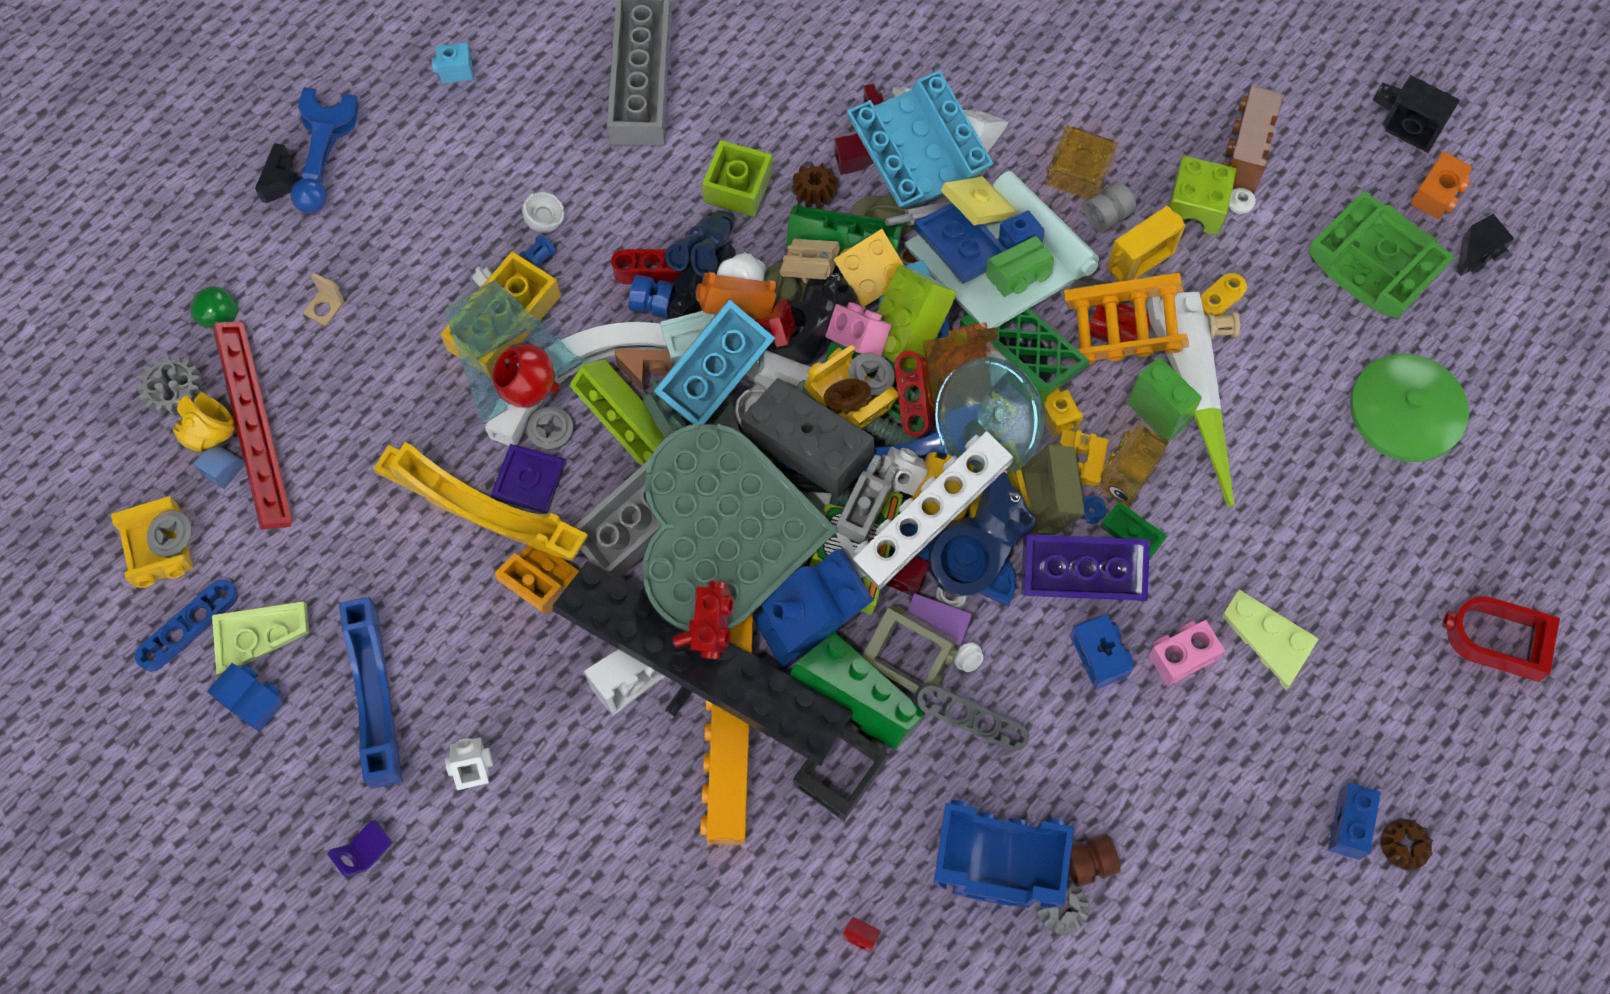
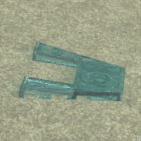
M494 280L444 310L482 424L508 410V406L499 398L494 385L477 360L526 331L534 344L549 354L554 364L557 379L582 364L580 357L572 353L559 338L551 334L538 319L530 315L517 300Z

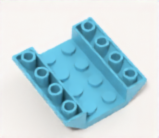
M940 70L918 79L910 91L875 106L870 100L846 112L899 208H915L944 195L941 189L945 182L975 178L994 164Z

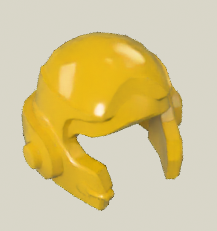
M202 391L195 397L194 403L189 396H183L181 400H177V411L181 415L182 420L175 421L176 426L173 427V433L185 448L194 452L204 453L209 448L219 446L222 442L232 437L236 428L234 418L221 403Z

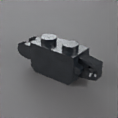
M732 245L722 246L715 252L717 257L715 275H717L718 268L723 261L734 258L735 248ZM691 263L673 281L676 297L668 307L669 316L673 318L702 311L699 301L696 300V288L699 283L702 284L703 277L696 274Z

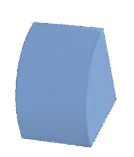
M215 446L202 453L193 465L202 476L225 489L245 463L244 460L224 447Z

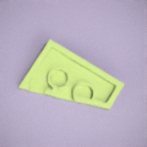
M1238 590L1222 615L1240 638L1258 654L1261 662L1279 678V682L1286 690L1292 684L1319 640L1314 635L1241 590Z
M303 601L212 615L216 675L220 677L231 663L241 667L243 664H248L309 634L307 604Z

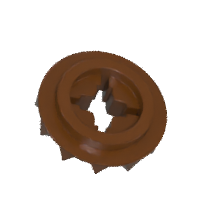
M859 379L838 381L832 384L824 393L826 407L829 410H833L836 414L844 411L847 415L853 410L859 412L860 407L867 406L868 400L872 398L869 384Z
M1403 818L1389 823L1381 834L1380 843L1384 856L1391 864L1400 869H1418L1424 866L1433 854V840L1430 839L1427 828L1416 823V820ZM1405 835H1407L1409 840L1419 842L1411 848V853L1405 846H1396L1397 843L1405 839Z

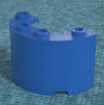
M951 800L950 803H945L934 875V884L936 886L946 889L947 885L953 887V894L1007 906L1029 908L1036 902H1041V908H1057L1065 905L1074 827L1066 826L1065 821L1056 818H1047L1046 822L1041 821L1036 827L1028 826V822L1022 819L1010 818L1007 822L997 820L996 815L991 813H977L978 809L970 807V803L966 801Z

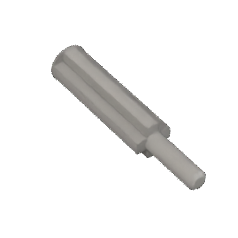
M948 200L906 209L903 215L886 218L885 224L892 226L907 222L908 226L915 225L917 220L952 202Z

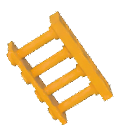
M1180 273L1064 290L1065 301L1069 309L1077 311L1080 348L1077 350L1090 360L1089 365L1101 359L1120 361L1125 356L1130 355L1149 357L1158 351L1178 353L1183 351V348L1189 347L1187 334H1178L1175 296H1177V293L1184 292ZM1160 296V298H1163L1167 336L1149 339L1145 301L1150 297ZM1131 300L1134 303L1137 340L1120 343L1117 305L1119 302ZM1102 305L1105 307L1109 344L1091 347L1088 310L1091 306Z

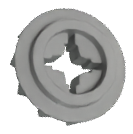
M863 353L856 356L848 368L849 379H859L868 383L872 395L879 396L892 387L895 376L892 366L885 358L874 353ZM877 370L874 379L865 380L867 373L870 374Z
M544 407L537 410L527 423L529 439L534 446H538L544 451L547 449L558 450L563 444H568L569 438L573 434V422L570 415L558 407ZM552 421H554L555 429L558 431H552L549 438H547L544 428H549Z
M167 511L160 514L152 521L147 531V544L150 550L158 556L171 558L175 554L182 555V549L185 546H191L189 539L190 536L194 535L191 529L193 522L185 514L178 511ZM164 530L177 534V538H174V540L169 538L164 533Z
M1067 883L1066 895H1068V907L1072 908L1073 911L1066 912L1060 920H1058L1059 908H1041V902H1037V913L1040 921L1047 929L1057 934H1071L1079 930L1088 918L1089 902L1086 900L1083 890L1078 889L1072 883Z

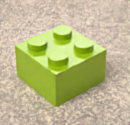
M720 140L702 183L703 202L756 217L773 174L772 154Z

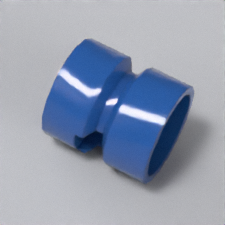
M636 275L630 289L629 310L644 314L650 310L653 316L669 319L668 307L676 297L674 283L665 280H659L655 283L652 277Z

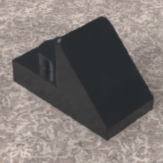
M273 144L256 184L255 190L263 203H270L291 193L293 185L299 180L297 174L290 171L292 168V158L285 145Z

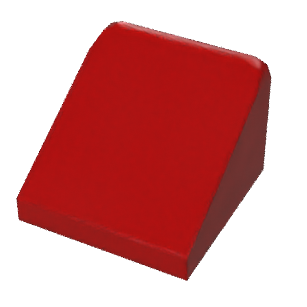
M852 917L843 932V940L870 953L881 931Z

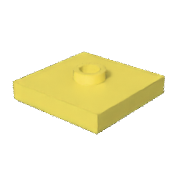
M983 176L945 182L941 189L942 193L974 226L1006 220L1007 218L1014 217L1016 210Z

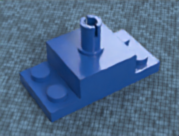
M836 549L816 566L801 567L788 577L761 604L763 609L753 617V620L780 668L784 669L794 664L874 600L844 549Z

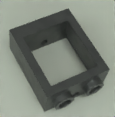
M848 722L840 738L873 760L874 763L847 801L810 776L818 764L808 758L793 778L794 787L842 821L847 819L888 759L885 746L874 738L868 740L860 735V729L851 722Z

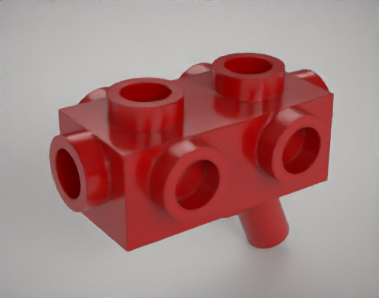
M708 581V587L697 586L694 619L689 622V631L673 636L676 648L691 644L690 650L701 651V658L720 659V653L725 654V647H728L731 636L730 629L727 628L728 617L732 614L734 599L731 596V590L727 589V583Z

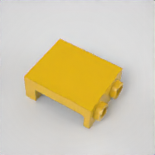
M853 345L848 346L844 350L838 348L828 357V361L823 364L820 361L817 362L807 372L809 377L803 387L824 407H826L824 402L825 391L832 384L849 379L848 368L853 360L852 355L856 350ZM866 374L865 380H870L871 378ZM890 387L879 396L872 395V398L868 400V405L860 407L859 412L853 410L846 415L842 411L837 415L862 430L892 408L898 398V392L893 387Z
M170 496L111 514L113 525L120 531L128 571L124 572V576L133 587H150L157 580L166 577L170 579L179 578L186 571L193 569L188 546L182 549V555L175 554L171 558H167L153 553L147 544L148 528L157 516L167 511L180 512L179 505ZM164 530V533L173 540L177 538V534Z

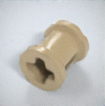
M1237 312L1224 316H1214L1213 313L1207 314L1211 339L1222 335H1231L1232 338L1239 336L1240 319Z

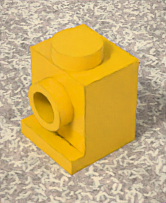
M1057 388L1046 397V402L1039 407L1053 437L1061 435L1063 429L1072 431L1080 428L1083 414L1081 411L1079 412L1069 390L1060 392L1059 388Z

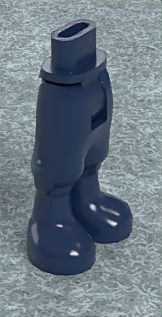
M717 210L701 219L686 232L685 237L676 240L667 248L665 252L667 265L675 271H682L689 265L691 260L693 270L697 275L704 277V273L714 272L717 268V257L714 251L719 250L728 239L730 231L734 227V214Z

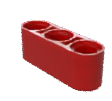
M622 249L615 252L611 258L614 278L617 282L626 285L632 284L635 276L638 274L652 277L655 283L659 280L673 282L682 271H675L667 265L665 261L667 249ZM622 266H630L627 269H620ZM650 266H658V267L655 268V269H649V268H648V267H650Z
M903 351L896 357L894 365L902 427L910 436L924 437L929 435L934 428L927 363L921 354L913 351ZM914 357L917 367L913 372L908 373L905 369V362L908 358ZM914 386H917L921 392L920 398L916 402H912L908 396L909 390ZM918 415L924 419V427L919 432L915 431L912 426L913 419Z

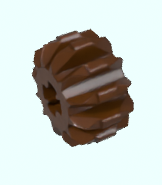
M811 161L809 168L801 165L799 173H794L792 193L796 195L797 202H805L806 207L815 204L816 208L819 209L821 202L829 206L831 198H835L837 195L838 179L834 176L832 168L825 169L823 162L816 167Z

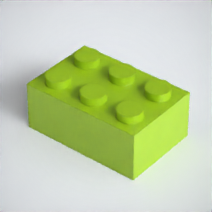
M898 264L877 313L882 315V321L891 324L882 355L895 363L896 357L901 352L913 351L921 354L926 360L957 292L922 272ZM914 357L908 358L905 362V367L915 370L917 367L916 359Z

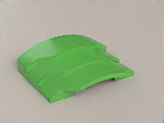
M1365 191L1311 243L1308 250L1318 266L1356 299L1380 313L1397 319L1408 310L1424 290L1455 258V256L1438 245L1437 238L1412 224L1391 205H1383Z

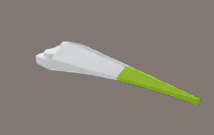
M1199 292L1177 293V296H1175L1178 334H1187L1189 347L1183 348L1181 352L1166 353L1173 370L1202 396L1194 417L1208 450L1226 505L1232 507L1234 506V497L1208 316L1204 315ZM1160 296L1150 297L1146 301L1150 324L1157 337L1167 336L1163 298H1160Z

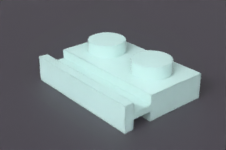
M700 311L660 322L672 363L677 362L716 314Z

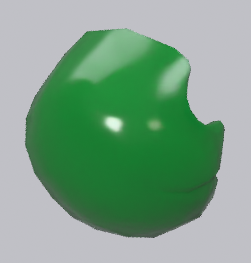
M215 286L198 291L190 304L191 317L195 322L207 329L214 327L215 323L233 322L239 311L237 301L227 291Z

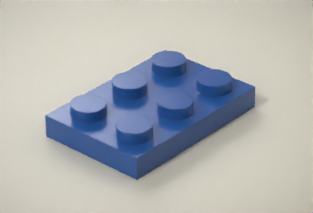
M953 203L917 220L914 225V230L962 284L985 273L987 260L1007 250L984 224L974 226Z

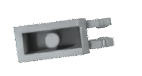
M876 454L867 471L861 473L837 522L836 533L860 544L867 540L890 493L892 480L899 467L898 464L892 462L886 471L884 480L874 476L881 464L882 458Z

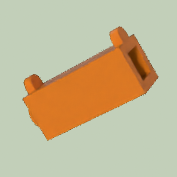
M715 272L704 273L702 284L699 283L697 285L696 300L699 301L703 313L716 314L726 301L731 300L752 319L770 317L776 299L774 292L776 282L774 280L766 282L715 275Z

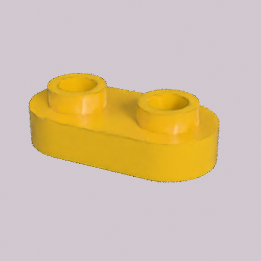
M1227 273L1209 287L1200 297L1204 315L1207 316L1208 313H1213L1214 316H1222L1241 300L1247 289L1245 279L1239 274ZM1229 283H1234L1237 287H1231ZM1210 300H1215L1218 304H1213Z

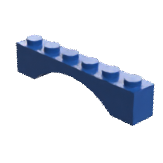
M369 596L338 603L342 632L351 663L357 696L360 727L359 754L363 781L371 789L403 782L378 608Z

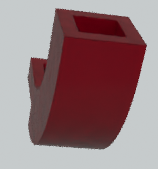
M875 83L864 85L863 101L865 103L871 100L874 106L884 102L882 93L877 94ZM858 133L834 139V154L840 175L860 171L874 163Z

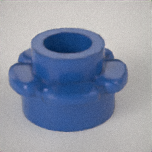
M1097 496L1083 498L1085 514L1080 517L1082 520L1085 519L1089 524H1097L1100 519L1105 518L1107 509L1101 498ZM1090 508L1094 509L1093 513L1089 511Z

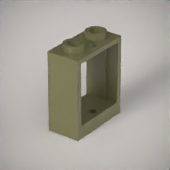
M1060 443L1048 444L1021 467L1031 510L1036 517L1035 526L1029 534L1056 535L1085 514L1075 447L1062 446Z
M893 604L887 608L862 657L881 674L916 693L919 686L925 683L941 685L944 677L940 673L945 664L950 666L958 653V650L954 648L958 639ZM898 622L942 647L924 683L879 658Z

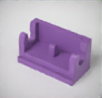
M915 593L908 612L958 639L956 645H962L972 618L971 613Z

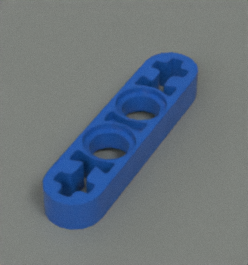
M223 579L213 582L138 647L135 653L136 663L149 672L158 671L213 624L212 615L224 614L237 602L238 591L235 586L228 580ZM221 589L226 591L228 595L224 600L221 597L219 598L218 591ZM208 599L216 606L214 610L206 603ZM200 608L207 610L204 620L201 622L192 621V614L195 610ZM174 629H182L183 636L181 640L177 643H169V633ZM161 641L168 650L165 652L157 643ZM150 651L155 653L156 659L153 662L147 660L146 654Z

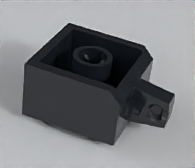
M1412 75L1409 76L1402 89L1382 83L1372 99L1389 111L1383 122L1386 132L1427 153L1430 152L1460 102V99Z

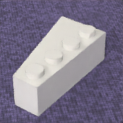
M619 649L584 671L590 688L612 716L665 677Z

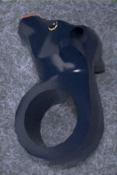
M1006 470L982 492L974 518L951 521L930 541L932 547L928 555L929 572L937 586L946 593L957 597L974 596L987 589L998 576L1015 542L1032 531L1035 526V515L1028 509L1023 497L1011 484ZM965 537L975 541L985 554L983 573L972 583L962 584L953 581L945 574L941 566L943 547L954 538Z

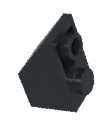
M1494 213L1471 225L1463 237L1457 271L1460 276L1470 271L1472 274L1477 273L1491 259L1496 262L1508 254L1509 250L1507 248L1515 238Z

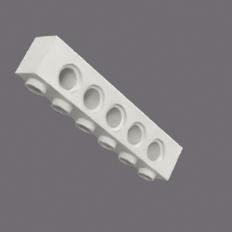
M987 431L981 437L975 435L964 447L966 451L959 458L956 455L950 458L942 467L944 472L937 479L933 476L928 479L920 488L922 493L915 500L911 497L907 499L898 509L900 514L893 521L890 519L885 520L877 528L876 532L878 535L870 543L865 540L854 550L853 553L856 555L853 558L854 565L879 590L1012 464L1013 456ZM976 460L981 462L984 468L982 471L974 473L969 471L966 465L970 461ZM950 481H955L961 485L962 489L956 494H951L945 490L944 486ZM928 502H934L939 506L940 510L935 515H927L923 512L922 507ZM911 523L918 530L915 535L907 537L900 532L901 526ZM884 544H889L895 549L894 555L889 558L881 557L877 551Z

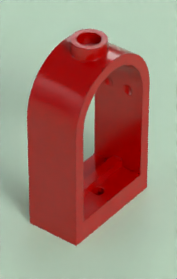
M1480 596L1468 600L1455 612L1448 610L1444 616L1442 627L1447 629L1448 640L1453 649L1464 659L1540 682L1551 673L1560 618L1496 598ZM1470 611H1478L1534 628L1529 661L1476 645L1465 633L1463 627L1464 614Z

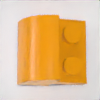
M527 546L519 555L514 553L495 572V579L543 614H549L553 612L555 601L579 570L558 556Z

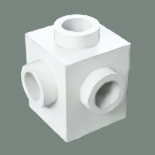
M891 447L888 454L883 455L881 458V464L878 468L879 476L884 480L886 471L892 462L898 464L899 467L892 480L890 491L896 493L902 491L914 496L918 486L928 473L926 464L922 458L918 457L910 449L901 448L899 450Z
M481 737L476 739L465 738L457 741L455 744H450V757L445 758V765L448 776H453L457 790H462L489 783L488 767L493 766V759L490 748L484 749Z

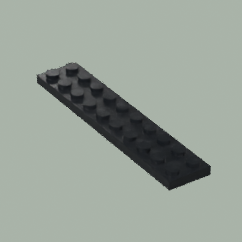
M586 561L553 604V612L820 766L824 763L852 717V711L731 642L728 647H725V654L720 653V659L701 658V651L690 650L691 644L676 648L673 636L687 631L681 630L663 619L654 609L645 593Z

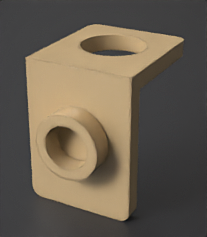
M313 273L311 278L319 292L305 309L304 315L323 326H327L345 301L339 292L340 287L334 281ZM319 303H328L331 309L327 315L318 316L314 312L315 307Z

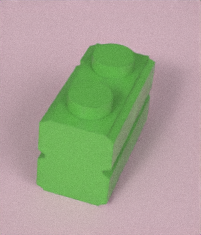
M1034 236L987 260L986 276L993 285H996V289L1003 297L1012 293L1019 294L1029 284L1035 281L1043 282L1049 278L1053 269L1054 256L1046 247L1044 248L1043 243L1038 237Z

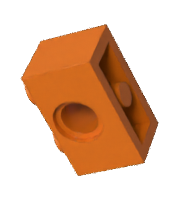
M1443 151L1410 204L1440 220L1445 211L1451 213L1459 201V198L1455 197L1456 193L1463 194L1472 179L1467 176L1473 167Z

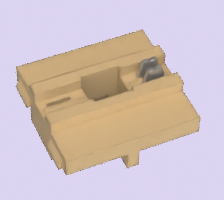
M793 239L791 245H788L787 255L783 257L784 262L780 269L781 276L802 278L803 283H807L809 278L826 280L830 274L832 275L836 266L833 259L839 253V243L837 241Z

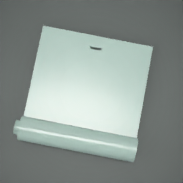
M1012 171L1003 173L995 181L993 187L1016 210L1014 217L1029 210L1044 228V248L1046 247L1054 256L1052 273L1048 279L1043 282L1035 281L1029 284L1019 294L1012 293L1003 297L996 289V285H993L987 278L986 272L962 284L920 235L904 243V247L908 248L917 261L924 260L929 273L936 281L957 292L954 300L988 332L1065 288L1075 280L1085 275H1091L1098 268L1099 256ZM1005 220L984 225L998 239L1000 224Z

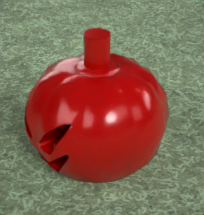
M526 343L512 345L501 353L495 363L492 375L493 384L499 398L509 405L519 408H530L538 405L550 392L556 393L558 391L559 384L555 382L554 364L549 354L540 347Z

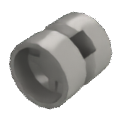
M1114 182L1105 188L1101 194L1099 193L1085 201L1083 210L1091 225L1097 231L1105 232L1113 227L1118 220H1123L1136 211V201L1127 186L1121 182Z

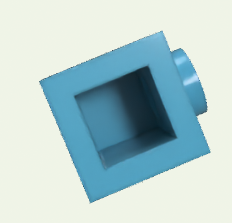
M468 42L435 46L436 57H432V67L434 74H439L441 83L473 80L472 56Z

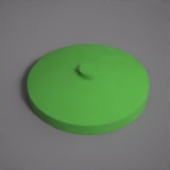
M1393 354L1382 357L1372 362L1362 371L1351 391L1350 412L1358 432L1374 449L1396 460L1425 462L1436 459L1446 454L1457 444L1468 424L1469 406L1462 386L1446 368L1423 356Z

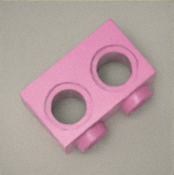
M851 302L848 303L847 307L836 304L825 337L845 347L853 345L858 353H874L881 356L891 324L882 321V315L870 310H865L864 313L865 307Z
M1206 620L1198 624L1194 621L1189 622L1178 630L1179 634L1171 638L1169 635H1165L1153 642L1154 647L1148 656L1167 687L1219 660L1225 653L1224 647ZM1191 639L1200 640L1204 645V649L1194 647ZM1165 653L1175 654L1179 662L1172 663L1168 661Z

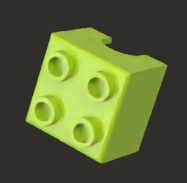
M1182 155L1174 177L1168 206L1173 212L1178 213L1183 220L1195 219L1204 224L1203 232L1218 235L1227 215L1237 168Z

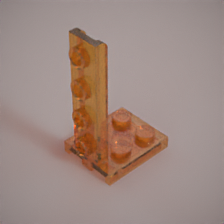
M987 323L972 324L948 331L947 337L923 341L932 412L992 403L984 343L998 340L997 327L987 328Z

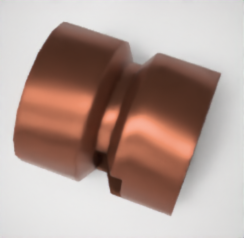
M1103 833L1089 838L1087 845H1084L1082 842L1072 844L1069 875L1077 888L1095 882V876L1097 875L1105 879L1121 872L1117 851L1108 834Z

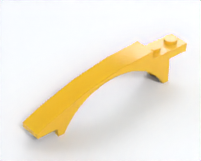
M404 442L400 450L388 445L373 468L376 474L425 497L428 502L454 515L514 541L570 561L575 559L588 537L587 533L562 522L560 517L553 513L536 514L526 512L490 498L453 477L406 442Z

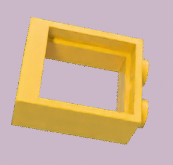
M1167 205L1117 238L1106 268L1120 282L1137 279L1176 252L1186 226L1182 217L1178 213L1173 212Z

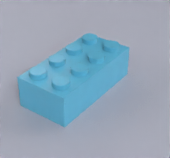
M728 300L652 391L692 425H702L729 395L775 337L731 300Z

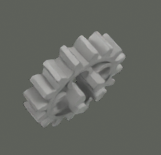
M164 355L163 362L159 363L157 359H153L154 366L152 368L148 366L143 367L146 375L138 376V380L142 384L136 386V390L140 393L139 399L151 412L157 411L160 416H164L166 411H169L172 416H176L177 400H181L183 396H189L194 403L193 397L201 392L198 386L203 385V381L199 377L201 373L189 359L183 361L179 355H176L171 360L168 355ZM167 373H168L169 377L172 379V381H168V380H167V378H166V374H167ZM168 389H171L172 392L174 393V397H173V398H172V396L170 395V393L167 391Z

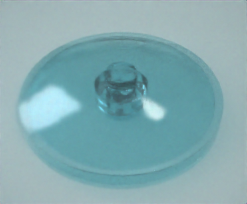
M983 357L968 361L950 373L939 391L935 413L936 426L942 445L949 455H956L959 458L966 451L964 447L968 441L975 435L981 437L986 431L1013 456L1012 464L1006 469L1007 474L1021 469L1036 453L1044 430L1043 405L1038 390L1030 377L1015 364L996 357ZM973 460L969 462V464L974 466L972 471L974 473L980 472L984 468L979 461Z

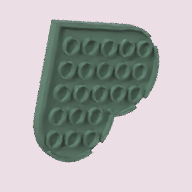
M693 424L683 427L666 437L655 449L649 460L645 475L646 500L653 517L661 527L652 537L645 552L643 583L648 599L658 614L668 623L681 630L689 631V622L694 619L697 586L708 587V581L727 583V589L731 590V596L734 599L733 612L728 617L727 628L731 629L748 618L788 577L837 532L834 525L746 436L730 427L720 424Z

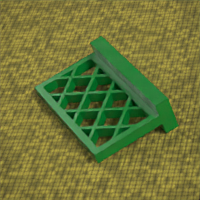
M1030 308L1008 321L1017 322V330L1000 329V326H998L996 329L988 332L969 314L960 320V327L962 325L968 327L970 324L974 325L1013 364L1003 378L1036 408L1046 402V397L1089 366L1090 360ZM1020 322L1033 323L1037 327V332L1020 331ZM999 337L1016 338V346H1004L999 341ZM1020 338L1037 339L1036 348L1019 347ZM1040 340H1052L1057 344V349L1040 348ZM1019 354L1036 355V364L1023 363L1019 359ZM1040 356L1056 357V365L1039 364ZM1060 357L1073 358L1077 364L1073 367L1060 366ZM1039 372L1056 373V379L1047 384L1039 377Z

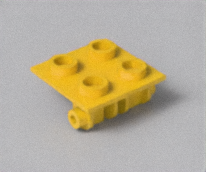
M883 229L875 232L855 246L844 249L840 252V255L833 259L847 283L853 287L863 307L884 295L898 264L904 266Z

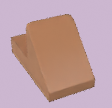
M615 349L617 366L641 391L644 390L645 372L662 376L667 374L675 364L671 362L668 350Z

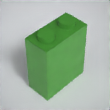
M1159 357L1139 373L1127 404L1169 443L1189 426L1202 396Z

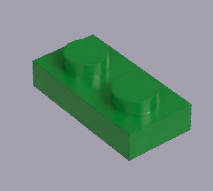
M1119 501L1100 525L1103 530L1115 538L1150 540L1149 560L1167 538V535Z

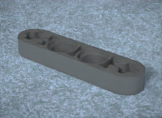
M925 683L916 690L915 702L925 713L1008 750H1021L1028 743L1029 735L1027 729L1014 719L936 684ZM933 690L934 696L945 702L942 713L939 712L942 707L934 702H930L926 706V701L922 698L924 693L930 694ZM958 702L963 703L966 706L965 715L960 719L952 718L949 712L951 706ZM983 715H990L994 719L993 727L988 731L979 730L977 725L978 720ZM1001 726L1010 732H1014L1018 728L1017 733L1021 735L1019 740L1013 739L1009 743L1010 739L1005 734L999 732Z

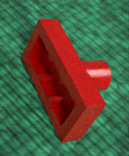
M789 299L777 301L770 317L754 320L767 332L773 334L776 347L788 345L796 326Z

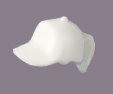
M744 252L735 255L734 258L723 261L718 268L717 275L764 281V274L767 268L762 261Z

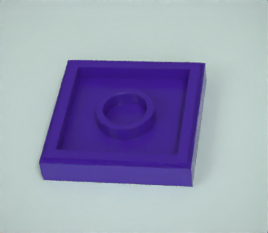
M510 444L491 492V498L547 514L565 468L566 459Z

